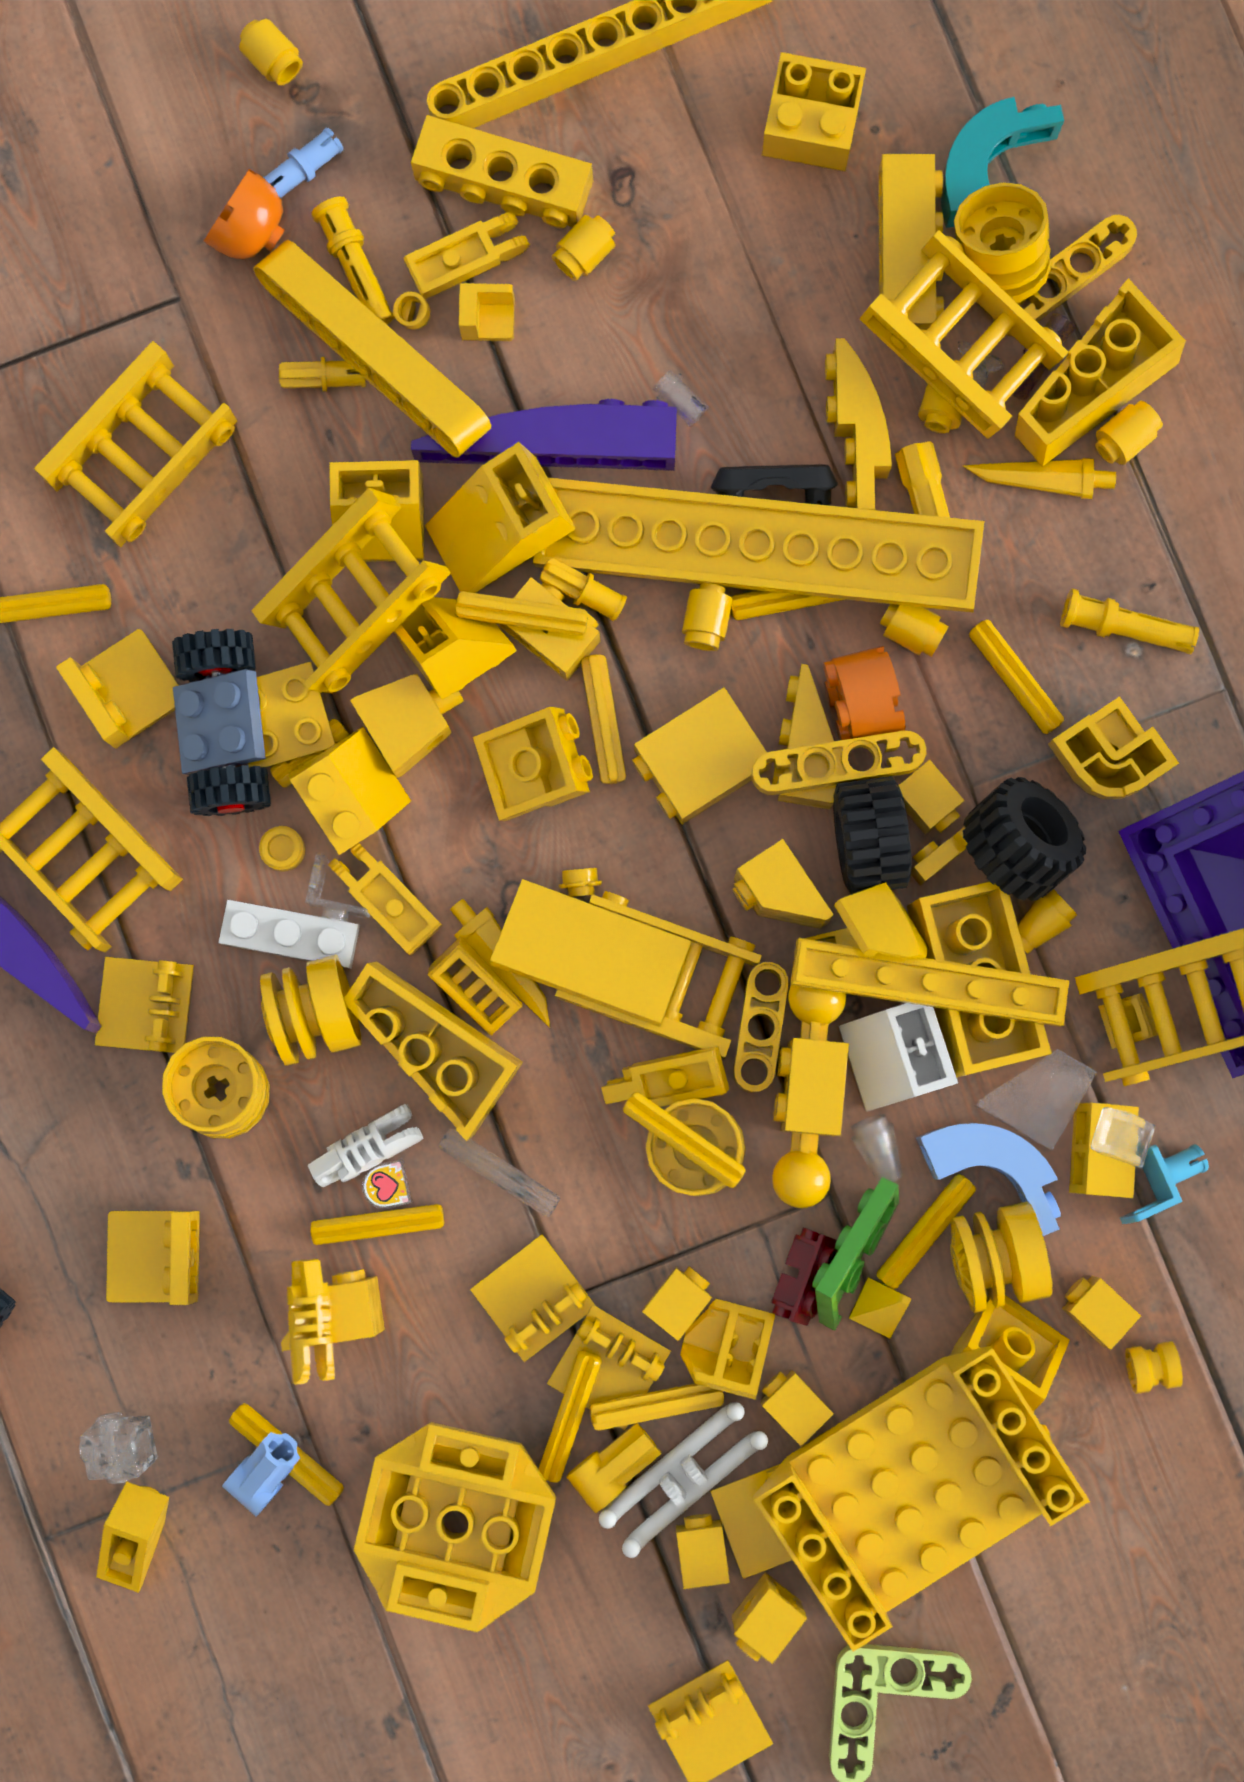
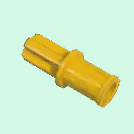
M321 357V361L282 362L279 365V383L282 388L322 387V391L327 392V387H366V379L361 374H348L358 372L345 360L326 361L325 357Z
M550 558L546 562L540 574L542 582L557 588L560 592L573 598V604L578 606L582 603L605 615L612 621L617 619L627 599V596L621 595L593 580L594 575L592 573L584 575L555 558Z

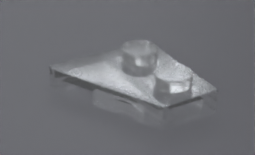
M1057 1049L1052 1054L1044 1057L979 1099L975 1107L1051 1151L1054 1149L1091 1085L1097 1071Z

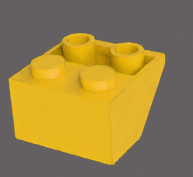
M781 52L764 132L762 156L846 171L866 68Z
M419 461L329 462L332 525L368 488L390 494L402 507L391 519L390 525L416 560H424L423 473ZM374 536L366 544L360 555L365 562L395 561L377 536Z
M432 597L422 602L394 633L409 658L439 697L444 700L454 692L463 689L468 683L489 669L499 665L517 650L496 623L459 618L456 616V599Z

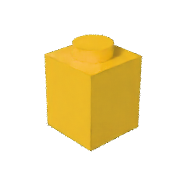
M928 760L899 784L906 813L925 835L934 827L940 833L943 832L960 817L956 809L965 800L931 760Z
M690 1266L684 1273L675 1267L644 1306L642 1312L679 1341L712 1299L711 1294L706 1291L710 1283Z
M1091 1276L1088 1280L1082 1277L1075 1282L1065 1294L1068 1302L1062 1308L1102 1347L1109 1350L1119 1342L1141 1317L1107 1283L1096 1276Z
M793 1369L786 1376L781 1371L778 1372L761 1390L766 1395L760 1401L761 1405L800 1446L834 1414Z
M711 1514L685 1517V1524L676 1525L684 1589L730 1583L721 1519L712 1521Z

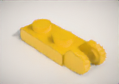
M511 211L506 212L484 223L480 220L403 257L419 294L424 299L430 298L500 265V261L511 260L530 248L525 235L513 237L496 246L493 245L490 239L497 238L518 225L515 213H511Z
M357 843L351 847V853L370 868L359 881L350 874V870L342 861H338L336 858L328 866L350 888L348 892L405 952L412 956L443 925L381 860L377 862L360 843Z

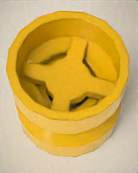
M1173 1341L1157 1343L1153 1352L1151 1349L1146 1350L1141 1346L1126 1348V1368L1132 1390L1135 1394L1150 1392L1153 1386H1158L1159 1382L1167 1389L1182 1386V1367Z

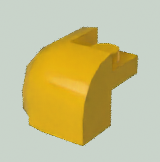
M1120 696L1094 714H1089L1048 743V746L1072 780L1086 793L1101 799H1122L1137 793L1179 764L1155 728L1152 726L1144 731Z

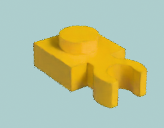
M965 826L941 846H938L933 840L913 856L918 864L912 868L911 875L920 886L967 849L966 845L968 843L963 838L962 831L965 829Z

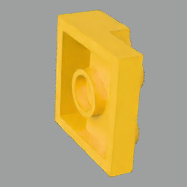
M550 706L473 737L499 821H508L544 806L552 807L590 792L587 781L593 778L592 768L584 755H578L574 739L579 738V728L575 718L570 713L565 714L563 708Z

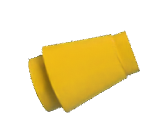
M1054 889L1043 898L1041 897L1036 900L1018 924L1023 948L1027 954L1034 948H1038L1072 927L1070 922L1077 916L1076 912Z

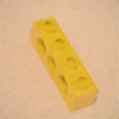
M426 115L411 160L415 180L426 189L441 192L443 189L457 192L463 199L476 204H482L484 201L500 205L506 212H514L516 216H524L525 213L541 217L546 224L556 228H565L566 225L573 227L581 219L593 183L592 163ZM457 159H467L470 161V164L463 169H455L450 166ZM498 171H507L512 174L505 181H496L491 178ZM539 183H548L553 186L549 192L543 194L532 190Z

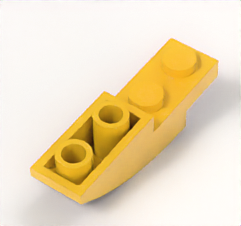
M836 338L833 354L825 355V379L833 380V396L826 397V422L834 423V437H852L845 438L844 443L845 465H852L853 481H846L845 485L846 507L875 510L874 479L888 478L892 467L886 419L879 396L860 358L845 338Z

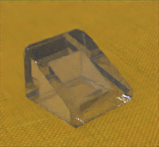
M1104 1107L1094 1133L1091 1149L1132 1166L1142 1168L1155 1125L1131 1112Z

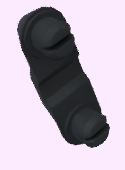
M825 464L737 466L719 468L711 489L718 492V495L744 497V491L763 490L768 485H783L788 489H805V503L816 504L820 500V505L830 506L832 504L831 489H834L838 482L830 466Z

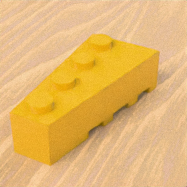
M1128 278L1120 287L1118 294L1111 303L1105 306L1095 318L1094 324L1082 339H1078L1069 350L1067 357L1057 370L1050 374L1020 411L1015 436L1043 467L1179 363L1186 340Z

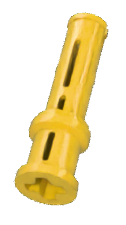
M339 196L325 200L311 211V216L316 223H320L328 240L326 245L328 253L334 258L339 259L357 299L385 324H389L395 319L394 313L391 311L362 249L364 236L359 229H355L347 212L349 208L347 199Z
M1074 588L1070 589L1066 597L1060 620L1061 627L1079 626L1096 631V635L1099 637L1110 636L1112 633L1171 648L1189 655L1193 653L1194 647L1191 646H1196L1199 636V627L1119 607V603L1115 602V599L1107 598L1105 601L1086 597L1080 595L1079 590Z

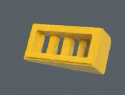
M459 937L429 967L427 975L490 1036L523 1006V1003L462 937ZM460 958L465 964L456 973L451 975L447 970ZM473 971L478 977L463 989L460 983ZM487 984L491 990L476 1003L472 997ZM500 997L504 1003L488 1016L484 1010Z

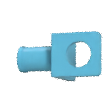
M1193 1144L1189 1148L1163 1159L1157 1145L1142 1147L1136 1150L1138 1160L1157 1201L1120 1217L1122 1224L1139 1222L1182 1202L1176 1184L1199 1173H1204L1209 1169L1207 1159L1197 1160L1189 1164L1190 1161L1205 1155L1203 1150L1198 1145Z

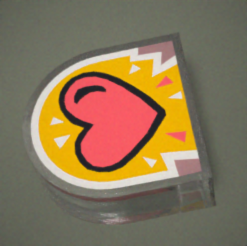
M403 1159L378 1164L369 1169L362 1181V1191L365 1199L372 1206L388 1209L413 1203Z

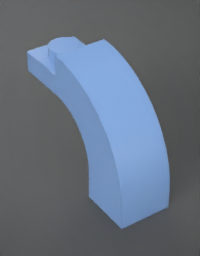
M977 1123L950 1125L916 1137L934 1180H940L973 1166L992 1168L1003 1174L1012 1183L1022 1203L1029 1202L1032 1205L1043 1236L1060 1229L1056 1222V1218L1061 1217L1058 1204L1050 1191L1044 1193L1041 1187L1058 1179L1043 1155L1022 1137L997 1126Z

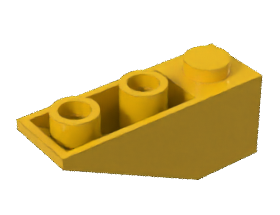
M801 664L798 676L790 675L787 688L786 702H792L794 705L791 719L783 718L779 745L787 746L786 749L834 742L809 666ZM813 754L804 761L803 768L806 774L812 778H822L829 772L828 761L821 755ZM796 757L788 758L791 763L790 768H774L772 785L777 784L780 775L792 773V783L800 782L796 774ZM836 785L779 794L778 801L830 810L834 802L833 795Z

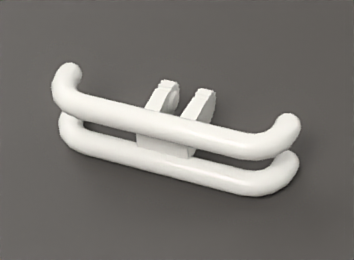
M729 1403L716 1412L624 1489L601 1511L599 1523L603 1528L609 1529L614 1527L616 1522L629 1509L659 1484L670 1498L668 1502L647 1518L626 1538L622 1546V1552L626 1557H636L650 1540L758 1450L766 1448L768 1445L767 1435L761 1431H754L735 1444L705 1471L692 1457L728 1426L744 1417V1407L740 1403Z

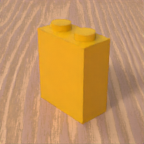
M725 687L636 742L634 744V752L637 757L632 759V763L645 782L652 779L661 793L655 798L669 819L676 816L682 825L752 781V767L756 759L767 752ZM768 762L765 771L760 772L759 775L771 769L772 762Z

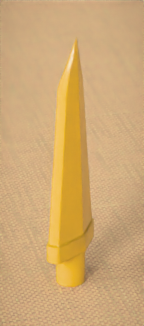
M1089 458L1049 461L1043 467L1039 462L962 465L989 483L1081 497V499H1092L1094 488L1115 489L1116 471L1094 470V459Z
M464 898L450 908V911L463 925L454 934L456 939L462 937L507 987L550 1028L546 997L536 981L490 965L491 956L502 931L494 918L495 915L488 907L479 914H476Z

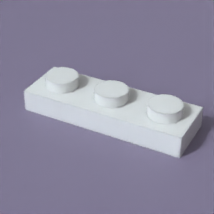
M227 900L218 943L306 961H313L336 954L343 968L352 969L360 925Z

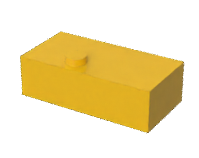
M991 882L930 895L919 898L907 905L909 917L928 946L926 958L1030 974L1010 895L1002 892L996 884L993 885ZM933 1007L956 1078L1052 1054L1044 1024Z

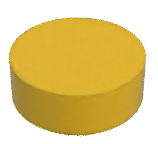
M276 826L269 829L262 836L259 843V853L264 863L270 868L281 872L290 871L302 862L305 855V843L294 829L287 826Z

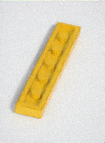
M798 938L790 985L1061 1027L1064 1026L1069 980L929 958L903 959L879 953L875 956H866L859 947Z

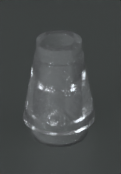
M878 1114L852 1125L851 1128L854 1136L851 1140L874 1177H876L877 1182L879 1183L882 1177L892 1182L901 1178L904 1174L901 1169L894 1123H888L885 1114Z

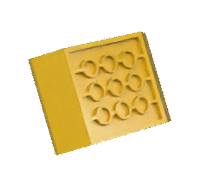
M991 1346L942 1357L788 1455L753 1496L755 1503L853 1652L892 1628L887 1615L888 1611L1039 1515L1043 1514L1051 1527L1090 1502Z

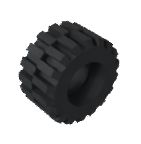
M892 776L838 783L833 795L834 827L844 884L850 894H855L885 882L891 890L907 888L912 870L911 844L906 808L899 785Z
M1024 777L1006 779L972 809L963 822L965 829L962 830L963 838L968 843L966 848L969 855L975 860L974 864L987 876L986 879L993 885L996 884L1002 892L1008 895L1013 894L1020 900L1028 898L1030 901H1036L1041 897L1043 898L1080 867L1085 860L1083 857L1086 854V846L1083 843L1085 837L1083 831L1078 826L1077 819L1069 811L1068 806L1056 797L1055 793L1048 788L1045 789L1034 780L1029 782Z

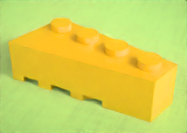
M377 961L366 964L344 997L345 1005L375 1039L385 1046L399 1062L398 1065L403 1071L415 1080L429 1096L428 1099L440 1112L445 1114L465 1141H468L475 1135L523 1064V1061Z

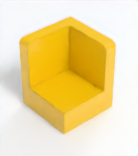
M460 283L459 329L462 340H513L515 298L511 284Z

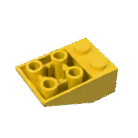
M517 442L482 465L425 525L444 563L451 572V576L459 591L472 593L478 592L576 529L536 456L520 442Z

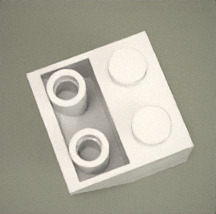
M905 1003L838 1026L843 1043H849L848 1058L866 1112L958 1083L933 1007Z

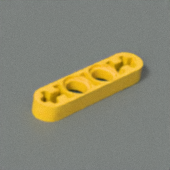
M1111 215L1053 257L1048 278L1058 284L1059 294L1054 298H1045L1037 292L1028 297L1031 304L1024 310L1036 322H1039L1123 259L1131 251L1137 237V229L1133 221L1123 215ZM1110 231L1113 234L1121 231L1124 234L1121 243L1118 241L1112 242L1105 248L1102 254L1099 247L1105 243ZM1076 253L1087 254L1093 261V269L1086 273L1077 272L1070 264V257ZM1025 300L1017 302V304L1021 306L1022 304H1024Z
M897 731L771 751L762 754L756 759L752 767L751 779L754 786L760 792L766 795H778L834 786L843 782L904 775L916 771L922 765L926 757L927 747L919 734L912 731ZM901 741H906L908 748H916L917 753L911 757L909 764H905L903 758L897 756L886 760L889 768H881L882 753L878 744H885L884 753L898 750ZM858 747L869 750L874 758L873 766L866 771L854 770L848 762L849 752ZM813 754L823 756L829 764L828 774L822 778L808 776L803 768L804 761L808 756ZM788 758H797L796 774L800 782L792 783V773L780 775L776 785H770L768 778H761L759 775L760 772L765 771L768 762H774L776 769L790 768L791 765Z

